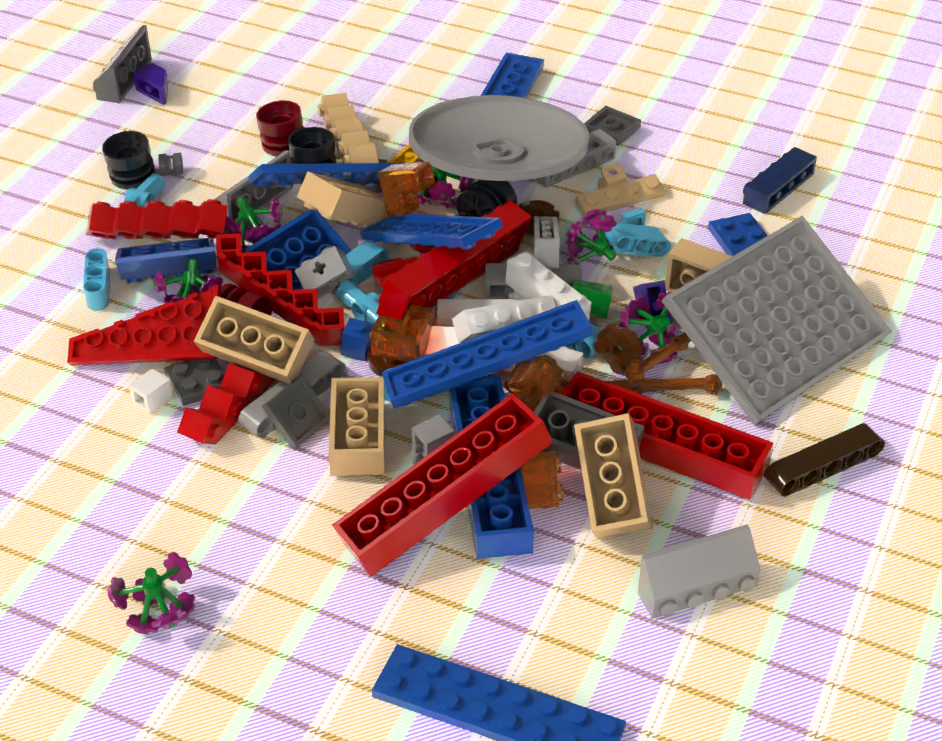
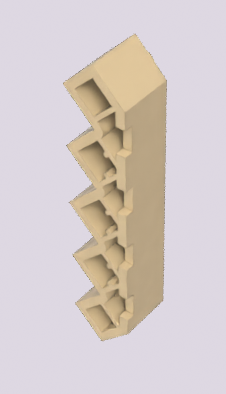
M347 93L321 96L320 104H317L319 117L323 116L325 128L334 134L335 146L344 163H379L375 143H370L368 132L363 130L360 117H356L353 104L349 105Z

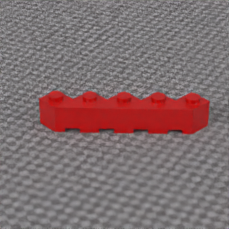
M208 199L200 206L193 205V202L188 200H179V202L176 201L171 207L165 206L164 202L157 200L147 202L144 207L137 206L138 204L132 201H124L119 203L116 208L110 207L111 204L98 201L93 203L89 209L85 235L104 239H116L117 236H122L126 239H143L144 235L154 239H171V235L179 236L182 239H198L200 234L207 235L210 239H216V234H224L228 206L222 205L221 201Z
M241 233L216 234V254L220 273L247 291H255L267 295L271 300L274 313L289 323L308 329L315 339L314 342L319 346L342 345V333L345 329L343 308L318 309L317 289L293 290L291 270L268 271L266 252L243 253Z
M228 363L221 386L207 385L199 409L185 408L177 433L203 444L216 445L237 423L241 411L259 398L276 379L234 363Z

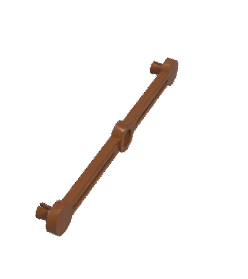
M686 333L670 338V343L639 363V360L632 359L630 366L625 369V377L629 380L644 378L645 372L676 351L686 350L688 343L691 342L690 338Z
M716 374L708 375L705 378L648 380L642 378L640 380L606 381L639 394L644 391L705 389L711 395H714L713 392L717 395L723 385ZM555 379L550 383V390L561 394L569 382L564 379Z

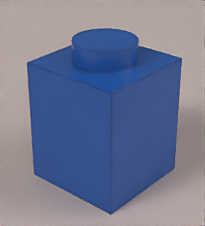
M350 317L342 333L341 355L365 361L372 346L374 323Z

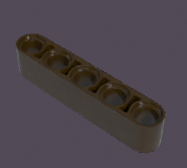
M862 423L775 461L765 470L764 478L781 496L786 497L877 456L883 450L885 441L868 424Z

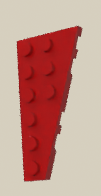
M219 285L212 286L210 290L200 294L197 292L190 294L188 298L174 303L171 301L138 313L134 318L125 321L119 320L113 322L114 325L101 330L97 328L69 339L67 363L75 366L217 359L215 356L202 352L194 343V339L215 296L221 297V287Z

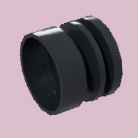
M305 127L294 131L288 137L291 164L336 163L334 154L335 139L334 134L330 130L322 127Z
M122 131L113 134L103 143L102 152L107 164L109 178L116 187L121 189H137L149 176L156 173L149 140L141 132Z
M477 179L472 186L468 187L458 196L456 209L459 216L482 217L485 214L492 213L499 205L503 206L509 201L517 205V196L514 188L508 181Z

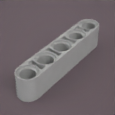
M322 351L303 365L299 376L303 375L318 397L331 387V378L343 377L346 365L327 352ZM280 381L246 406L238 417L239 425L259 438H263L275 430L276 426L261 406L288 384Z

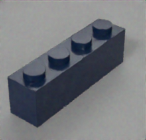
M793 147L776 162L771 163L766 170L760 172L752 181L745 184L743 188V204L766 214L814 175L817 156Z

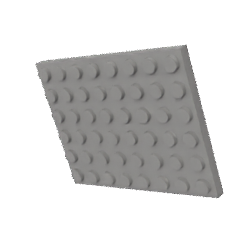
M803 215L668 294L662 300L663 304L754 425L893 332Z

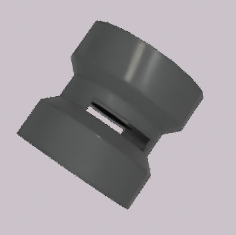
M181 152L174 153L173 155H167L166 153L158 155L161 176H167L169 173L183 174Z

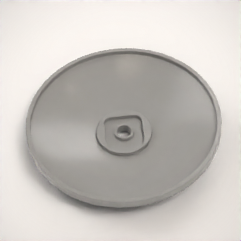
M483 95L456 98L435 104L423 110L410 123L409 144L413 152L420 159L442 171L473 179L520 181L551 176L579 163L588 151L589 132L579 118L555 105L523 97Z

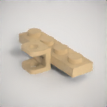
M615 163L602 167V178L598 179V190L577 195L575 202L585 217L587 212L594 209L608 212L662 197L666 190L656 174L627 181L628 177L619 164ZM609 171L616 172V175H611Z

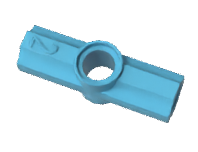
M153 173L137 189H128L124 201H132L137 203V206L144 207L147 202L155 200L166 188L165 181L160 175Z
M348 280L340 283L339 288L336 290V297L351 308L356 319L374 323V327L387 335L394 332L395 328L376 314L379 306V296L376 293L371 292L367 294Z

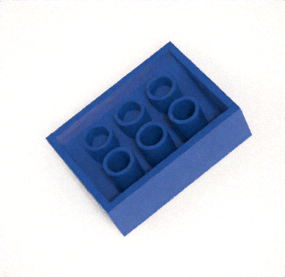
M310 209L244 249L243 253L266 252L268 271L291 270L293 290L303 289L294 270L301 267L304 261L314 259L321 254L322 250L328 247L336 246L344 251L345 255L352 250L325 218L321 216L318 210Z
M208 237L118 248L115 257L121 280L127 279V283L140 282L142 277L150 276L151 280H153V278H156V271H161L163 279L166 278V274L175 273V277L182 276L183 272L187 271L188 259L198 260L197 271L199 270L201 274L211 273L214 268H217L214 239Z

